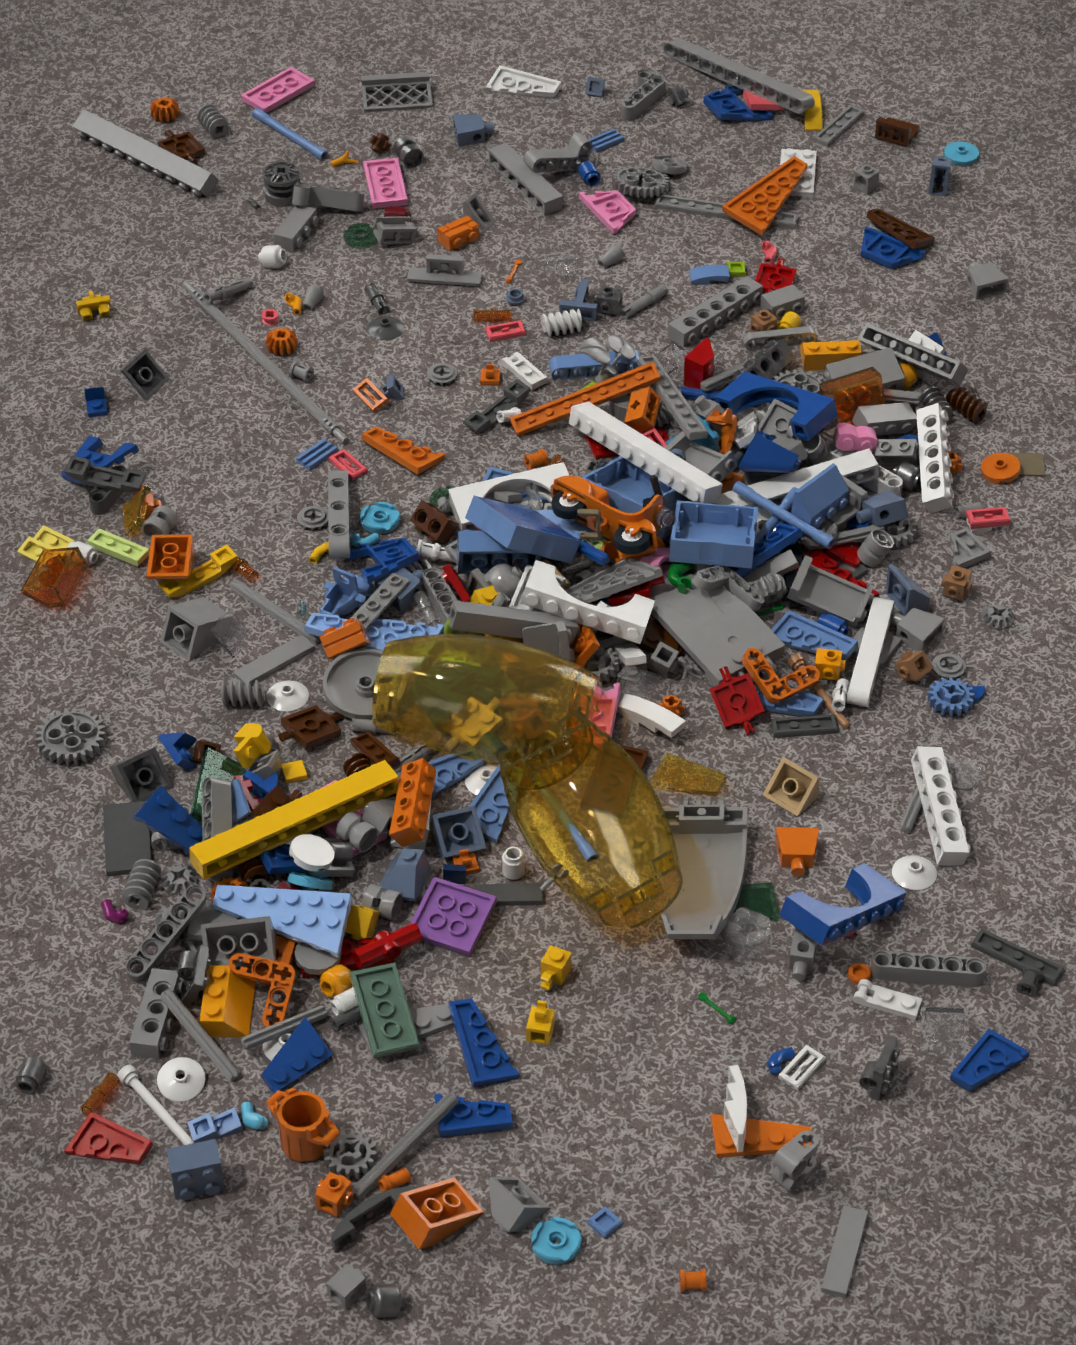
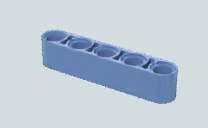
M635 350V356L631 360L621 356L614 366L617 373L622 374L638 368L637 358L641 357L640 352ZM607 351L610 353L611 359L606 366L612 364L618 353ZM586 354L555 356L549 360L553 380L594 377V375L599 374L598 372L603 365Z

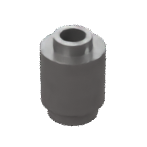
M35 1056L25 1058L16 1077V1087L21 1092L28 1094L38 1089L46 1070L45 1063Z

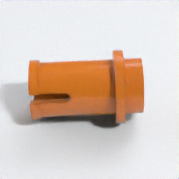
M403 1167L401 1170L388 1176H381V1179L378 1180L380 1190L385 1192L411 1182V1176L408 1170Z

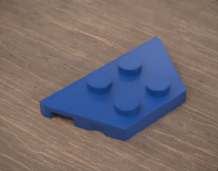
M868 226L865 227L861 248L862 257L890 269L925 258L926 251L919 248L913 249L896 238Z

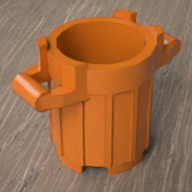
M290 1088L286 1092L277 1090L265 1102L270 1113L278 1120L281 1149L291 1160L296 1162L317 1160L324 1154L323 1150L340 1135L339 1130L330 1120V1112L326 1109L324 1101L312 1092L297 1091L294 1088Z

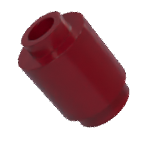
M390 206V208H385L384 217H411V212L406 207Z

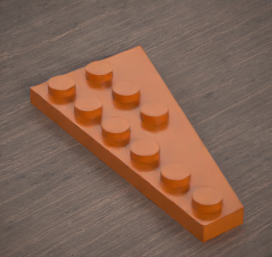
M793 156L724 204L722 212L763 236L806 172L807 163Z

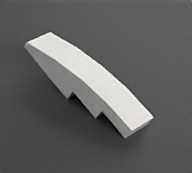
M626 693L620 694L617 712L637 726L644 725L654 733L660 730L671 738L686 727V720L668 709L638 696Z
M733 1065L729 1066V1081L726 1087V1101L724 1102V1121L737 1151L743 1152L746 1138L747 1096L739 1066Z

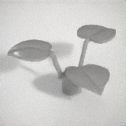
M610 335L607 338L609 348L618 353L612 364L608 366L606 364L611 359L610 353L606 352V346L595 338L586 339L580 345L578 352L586 354L593 360L603 364L595 378L596 382L599 383L616 376L617 370L614 366L621 356L627 360H631L635 356V349L630 342L618 335Z

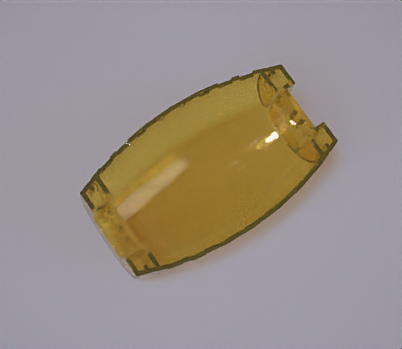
M472 634L414 636L392 640L386 644L379 662L374 685L372 719L374 725L385 729L395 736L399 733L406 736L410 742L415 743V741L425 743L427 748L473 760L500 763L505 758L515 764H522V761H535V765H543V761H556V764L584 762L589 745L591 719L593 712H598L602 697V678L552 652L507 639Z
M575 711L557 721L562 735L561 738L529 756H525L518 743L499 753L498 758L504 791L517 827L542 869L570 900L597 921L614 930H627L644 925L670 907L680 893L683 877L679 854L669 821L656 792L633 758L611 739L610 735L606 732L603 733L597 728L595 723ZM569 824L574 825L599 857L594 856L589 861L584 858L571 834ZM561 864L563 866L560 868L559 873L563 870H569V874L566 878H558L552 867Z

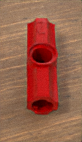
M411 923L391 933L388 930L381 931L374 937L372 942L352 950V957L356 966L359 969H363L382 959L386 961L396 959L402 950L422 941L420 929L416 923Z

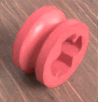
M267 309L262 312V322L264 324L274 325L279 321L276 310Z

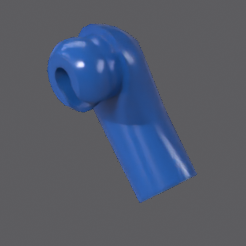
M789 1047L771 1054L766 1063L771 1074L782 1072L780 1063L795 1058L793 1048Z

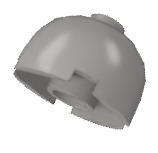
M501 563L491 568L484 575L486 582L489 580L492 582L496 592L505 594L511 601L523 572L517 566L512 567L509 564Z

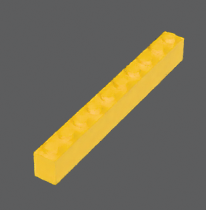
M385 760L373 764L366 769L355 772L346 778L335 781L328 786L315 790L308 795L297 798L290 803L277 807L270 812L189 847L190 863L203 880L254 858L264 851H269L287 843L299 835L309 833L340 819L349 812L362 809L369 802L381 800L397 793L399 776Z

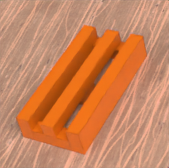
M368 378L352 389L374 413L378 412V408H384L383 404L386 403L388 405L390 403L388 398ZM368 385L381 400L378 401L364 386ZM359 390H362L375 405H372Z

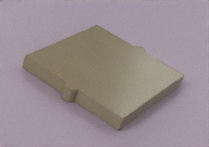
M1008 452V454L1017 457L1020 462L1019 476L1045 477L1044 467L1046 464L1043 461V453Z

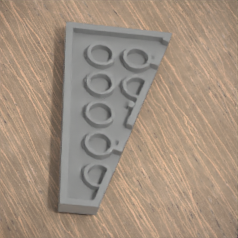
M626 558L565 591L572 597L588 604L661 577L663 572L660 567L632 558Z

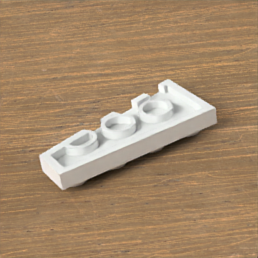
M500 65L485 89L489 92L555 98L562 85L561 81Z

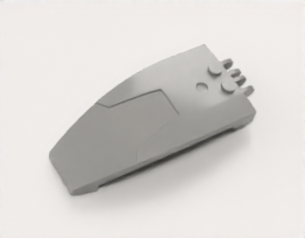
M690 573L682 575V577L687 576L691 578L692 590L686 588V594L680 593L678 587L672 585L667 577L664 578L665 584L652 587L651 597H649V599L655 600L651 611L652 616L705 671L704 676L714 687L724 681L719 671L720 668L724 670V666L728 667L731 677H739L748 673L742 663V657L748 648L759 649L774 672L777 671L772 660L784 653L785 644L751 608L731 592L721 586L710 590H701L693 584L692 579L695 575ZM749 656V659H750V660H752V659H753V660H756L755 657L751 658V657ZM759 672L761 679L767 677L766 672Z
M706 796L705 805H703L702 797H697L696 805H690L689 797H684L683 805H680L679 808H659L656 889L661 921L668 939H715L727 925L738 903L744 881L747 858L748 807H725L724 796H719L718 804H712L711 796Z

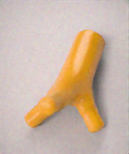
M347 150L342 157L330 161V165L336 167L347 163L358 164L359 161L348 159L350 151Z

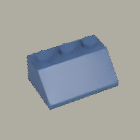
M831 464L795 491L791 514L814 528H818L825 520L832 518L837 511L846 507L849 489L837 465Z

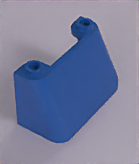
M760 430L759 433L755 434L738 468L744 472L790 473L792 470L796 471L799 468L802 460L798 459V454L773 442L776 438Z

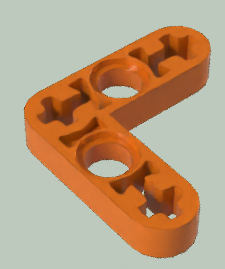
M748 648L742 657L744 667L765 698L772 704L781 703L814 686L820 678L819 670L813 665H807L779 679L762 652L757 648ZM749 656H750L751 658L755 657L756 660H753V659L750 660V659H749ZM759 672H766L769 675V679H761ZM806 674L813 675V678L808 677L804 681L802 680ZM787 681H795L798 685V688H790L787 684ZM781 688L783 689L779 695L772 694V691L777 692L781 690Z
M243 953L234 954L229 960V967L234 975L271 984L262 1016L264 1027L271 1026L267 1018H272L273 1008L283 1009L282 1012L277 1010L276 1017L279 1022L284 1021L296 980L294 968L289 964ZM242 959L245 965L251 966L250 962L253 961L252 973H248V967H241L240 970H237L234 962L238 963ZM260 964H265L269 967V972L264 976L256 973V968ZM273 967H277L276 972L278 973H284L285 970H288L289 975H291V978L287 977L286 980L283 981L282 977L278 974H274V979L271 978L273 975ZM276 992H283L286 995L283 1003L278 1004L272 1000Z

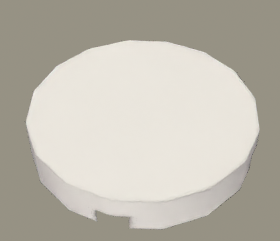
M311 834L299 835L293 839L289 848L290 857L292 855L294 862L305 870L319 871V869L323 868L326 870L334 860L335 852L333 847L319 836Z

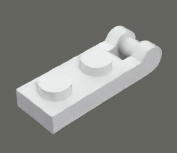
M519 352L511 354L509 358L504 357L500 360L501 365L505 369H508L519 380L529 386L531 390L547 383V376Z
M867 979L859 981L858 991L855 992L852 999L854 1003L916 1020L922 1004V998L874 985ZM867 993L873 994V998L867 996Z

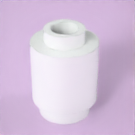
M73 541L67 547L66 554L72 561L90 566L98 559L97 549L88 544Z
M509 847L502 855V873L508 879H519L525 873V856L518 847Z
M353 987L334 997V1000L330 1001V1007L335 1016L358 1005Z

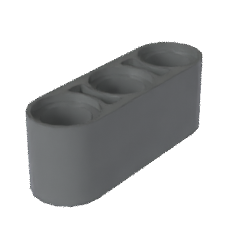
M120 465L111 468L123 472L127 470L126 467ZM95 487L89 494L91 512L95 515L105 514L123 492Z

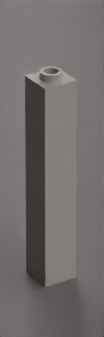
M453 600L448 617L452 630L523 639L522 629L524 627L564 621L566 629H570L572 635V642H569V645H573L575 637L579 635L580 631L577 622L546 612Z

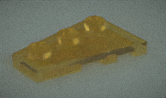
M666 753L649 782L648 789L717 796L726 781V774Z

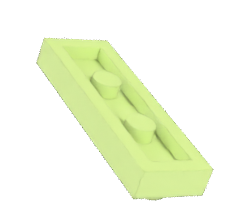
M98 529L87 540L88 545L95 547L98 551L137 567L149 556L148 548L102 529Z

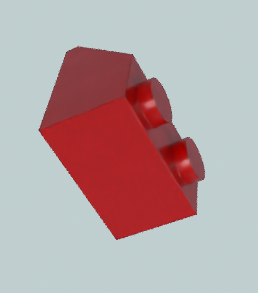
M706 337L684 358L683 385L686 387L700 389V383L714 375V353L709 338Z

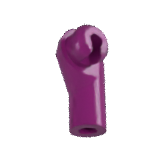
M105 899L101 902L106 920L118 924L127 921L129 912L125 908L123 911L122 908L114 910L110 899Z

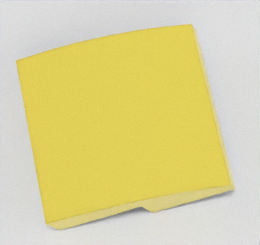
M43 525L34 538L29 536L17 552L50 569L66 555L68 545L74 540Z

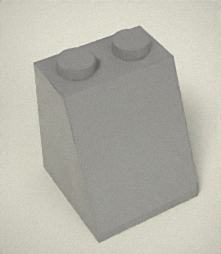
M204 597L171 605L168 607L160 642L187 661H190L229 632L233 616Z

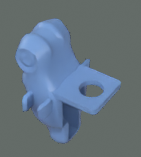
M334 567L332 572L335 584L326 582L323 586L326 589L325 604L321 607L320 614L343 617L352 613L356 608L359 609L365 603L366 597L371 596L374 590V584H368L364 578L357 574Z

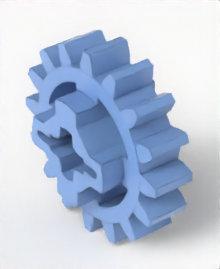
M942 677L941 682L935 680L934 685L929 686L927 700H929V706H934L935 712L941 710V715L949 713V716L952 717L953 713H956L958 716H961L962 711L968 713L969 708L973 707L975 693H973V687H968V682L961 683L960 678L954 681L952 677H949V680Z

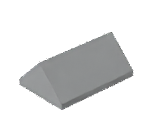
M270 916L201 924L203 946L209 948L208 957L211 958L210 965H229L230 958L237 953L276 961L277 935ZM242 959L238 963L234 962L236 967L248 966L243 963Z

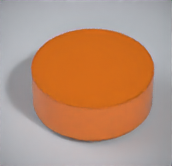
M855 963L848 969V979L858 985L861 979L870 981L871 970L865 964Z

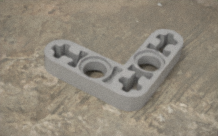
M717 565L699 570L692 579L693 584L701 590L725 586L749 608L758 611L765 602L763 596L729 566Z

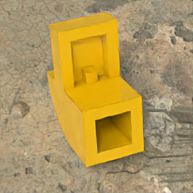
M245 723L234 736L238 746L233 752L243 768H249L261 754H268L271 750L272 744L260 724Z

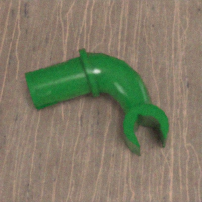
M678 562L677 564H671L669 567L667 578L672 585L678 587V591L682 594H686V588L692 590L691 578L687 576L682 577V575L693 569L694 563Z

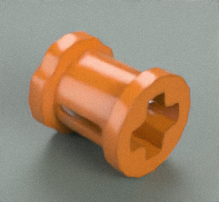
M543 448L531 455L527 453L523 457L524 463L529 470L541 465H549L548 455Z
M679 1269L680 1292L693 1289H701L702 1292H706V1270L685 1272L684 1269Z

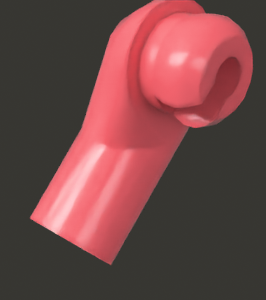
M766 240L761 243L762 251L766 255L764 262L772 264L777 255V249L770 241Z

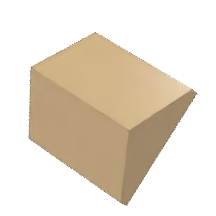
M782 757L763 796L794 815L799 816L818 798L820 778L791 760Z

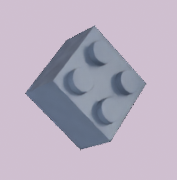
M216 1139L167 1149L175 1200L182 1199L187 1201L198 1195H215L219 1191L225 1190Z

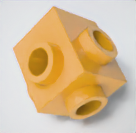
M817 648L815 667L820 672V679L838 681L840 672L844 673L846 660H842V651Z

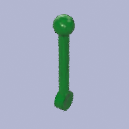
M778 603L775 607L756 614L762 616L776 610L781 611L783 605Z
M706 993L698 994L700 1001L706 1002L727 1019L729 1024L736 1022L735 1016L728 1015L710 1001Z

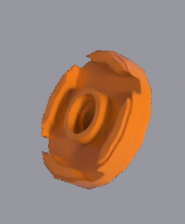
M991 454L982 461L981 472L983 477L991 483L1001 484V482L1005 481L1010 483L1017 479L1020 474V462L1012 454Z

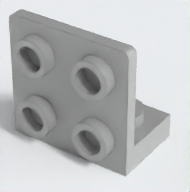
M843 475L842 477L849 489L848 503L844 509H840L832 518L827 519L831 524L835 523L837 527H840L856 516V512L863 510L862 501L867 497V491Z

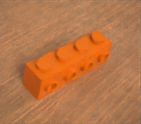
M424 758L402 765L389 835L401 847L424 840L436 776V769Z

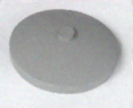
M368 648L355 649L343 653L329 664L323 677V692L328 704L343 716L352 719H379L393 713L403 704L408 693V675L402 663L387 652Z

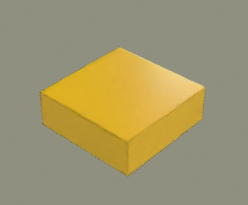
M302 760L281 764L286 784L307 780V773Z

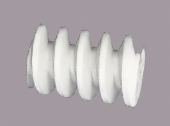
M572 309L569 313L568 311H563L562 315L560 312H556L555 316L553 313H549L548 317L542 314V329L544 333L547 332L549 337L552 336V331L555 332L556 336H559V330H562L563 334L566 335L567 329L573 334L574 328H576L579 333L582 327L580 310L577 309L576 312Z

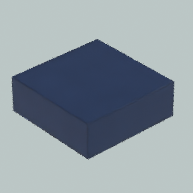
M444 864L443 880L456 884H466V865Z

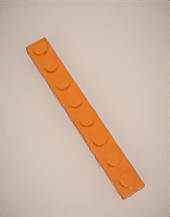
M650 362L510 418V422L516 435L521 436L570 417L571 406L588 401L598 406L661 381V377L654 362Z

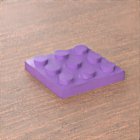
M433 877L411 923H416L419 927L422 941L470 957L497 903V897Z

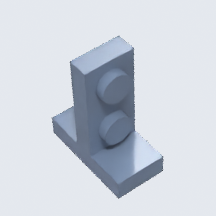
M581 279L580 286H576L573 301L560 300L559 312L561 315L563 311H568L569 313L572 309L576 312L579 309L582 320L596 322L597 304L586 303L589 293V279Z

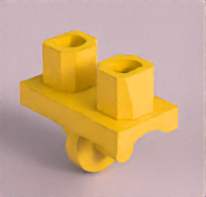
M91 290L88 291V297H82V300L76 301L77 313L83 321L93 319L92 312L99 311L100 317L110 316L111 303L109 295L102 297L100 294L93 295Z

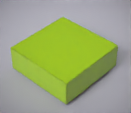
M726 262L730 277L746 276L745 262Z

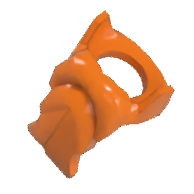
M729 408L721 415L719 410H714L706 418V422L721 426V443L718 453L725 455L732 448L737 427V416L732 414V409Z

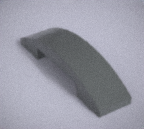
M516 379L503 389L504 395L481 413L476 410L463 420V424L476 432L490 429L498 423L497 412L500 410H510L512 407L518 408L528 396L531 388Z
M72 455L64 471L65 474L83 483L119 492L140 491L146 477V472L128 468L126 472L92 465L89 459Z
M414 1186L391 1189L379 1193L356 1206L342 1219L331 1236L332 1250L336 1253L356 1240L355 1230L390 1208L393 1209L401 1193L416 1188Z

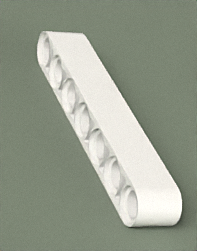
M873 598L848 690L847 704L863 707L869 706L879 668L880 654L884 648V639H886L895 600Z

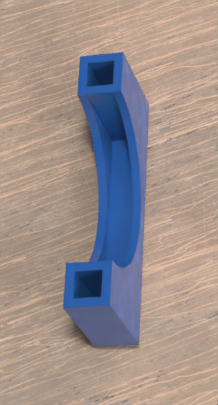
M745 371L715 396L716 402L724 410L727 408L732 409V414L734 415L759 404L772 403L774 399L792 405L798 409L793 418L790 419L793 436L807 441L812 439L838 415L835 399Z
M864 863L852 868L845 888L857 897L862 906H833L798 891L786 896L779 916L820 945H825L831 941L834 942L842 936H847L853 931L860 930L864 926L873 924L882 918H886L895 912H899L905 904L904 898L907 892Z

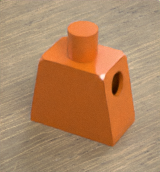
M776 827L775 845L781 867L791 868L793 876H803L805 868H813L819 828Z

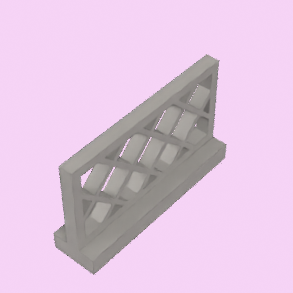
M429 72L361 76L364 112L433 108ZM418 88H427L423 93L417 90ZM409 89L406 94L400 90ZM391 90L392 92L388 95L383 91ZM374 91L375 93L371 96L366 92ZM415 93L418 97L414 99L410 95ZM398 94L401 98L396 100L393 96ZM381 95L384 99L379 101L376 97ZM423 98L427 100L428 103H420L419 101ZM406 99V100L410 101L411 103H410V104H403L402 102ZM389 100L394 104L386 105L385 103ZM371 101L377 104L375 106L367 107V105Z

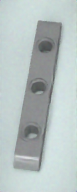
M348 470L328 471L330 559L350 558Z

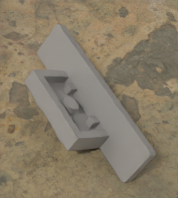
M427 254L426 268L411 267L407 276L408 282L480 286L482 279L481 272L464 271V256Z
M392 573L351 618L362 621L365 630H367L409 584V579Z

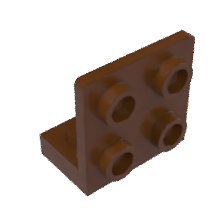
M879 117L876 121L875 138L908 147L919 131L920 126L890 117L887 119Z

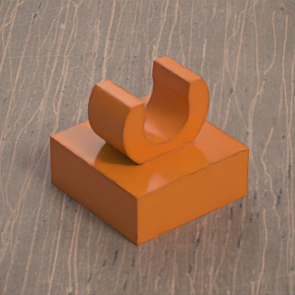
M487 364V369H481L480 385L499 386L500 369H495L494 364Z
M145 491L139 504L140 519L147 520L155 508L162 505V501L153 500V493Z
M468 849L459 850V855L452 857L453 864L466 865L467 875L479 873L474 852L469 853Z

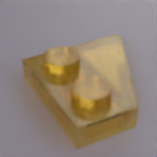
M143 484L140 491H137L131 500L123 506V525L125 536L134 537L144 524L148 505L144 501V497L151 491V487Z

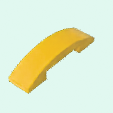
M801 89L812 95L815 100L814 107L804 112L805 131H821L822 108L819 90Z
M226 544L210 553L211 560L191 570L188 579H164L158 583V586L169 598L183 596L218 579L237 561L238 556Z

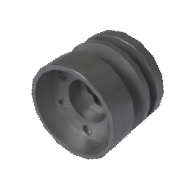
M281 161L269 164L264 168L265 199L269 204L279 207L293 205L294 185L296 182H301L298 166L291 162Z

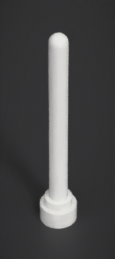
M130 1064L121 1068L117 1074L119 1081L123 1085L132 1087L184 1145L193 1144V1139L139 1081L138 1071Z

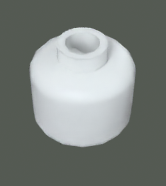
M269 245L261 249L258 259L264 268L277 269L282 268L284 263H286L287 254L280 245Z

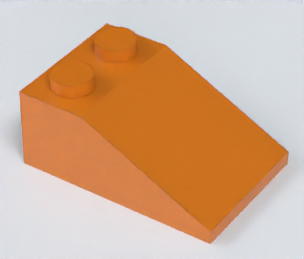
M152 535L147 579H188L194 563L193 535Z
M454 1177L401 1193L390 1215L420 1250L435 1245L483 1214L484 1211Z

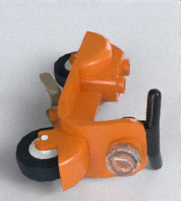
M656 475L650 477L654 495L651 498H645L642 510L635 513H626L609 506V494L605 489L578 476L554 479V484L550 486L552 510L557 517L574 519L596 531L581 532L579 534L581 539L599 540L603 535L614 541L616 549L624 554H639L647 550V548L656 549L657 532L660 528H666L671 525L674 519L673 511L663 506V493Z

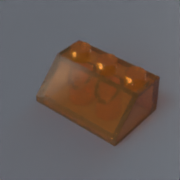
M874 367L819 383L820 395L835 399L837 416L839 417L838 424L852 421L858 406L886 404L882 376Z
M79 548L43 550L23 585L21 593L48 608L66 606L88 566Z

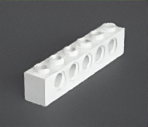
M939 403L916 410L922 503L929 513L951 508L952 499L954 498L951 488L953 477L950 472L952 462L949 457L951 447L947 437L950 433L946 423L949 418L947 411L943 410Z
M917 746L911 762L937 865H963L967 857L970 856V845L967 844L965 837L966 829L961 822V810L957 806L956 792L953 791L952 775L948 772L947 757L944 756L942 747Z

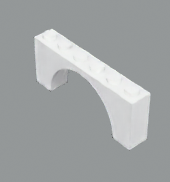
M564 462L449 489V502L456 521L460 523L458 525L460 531H481L480 528L465 518L473 496L495 500L494 492L511 490L514 492L532 493L545 498L551 503L550 486L554 484V479L569 476Z
M536 560L520 603L640 644L655 600L635 594L628 603L616 607H599L584 603L569 595L559 585L555 577V566Z

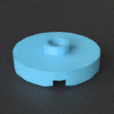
M952 142L944 148V158L952 159L951 164L969 166L976 163L979 157V150L971 143Z
M376 502L375 505L370 506L369 504L365 506L360 514V522L362 527L368 532L385 534L399 526L400 513L390 503Z
M291 872L287 879L288 882L300 885L302 889L315 891L316 889L332 890L333 881L329 878L311 877V875L301 872Z
M554 1217L545 1222L543 1220L533 1230L531 1237L533 1252L540 1260L548 1264L559 1265L567 1263L580 1252L581 1234L577 1230V1226L565 1218ZM555 1240H558V1241H560L561 1243H560V1244H553L552 1242L555 1241Z

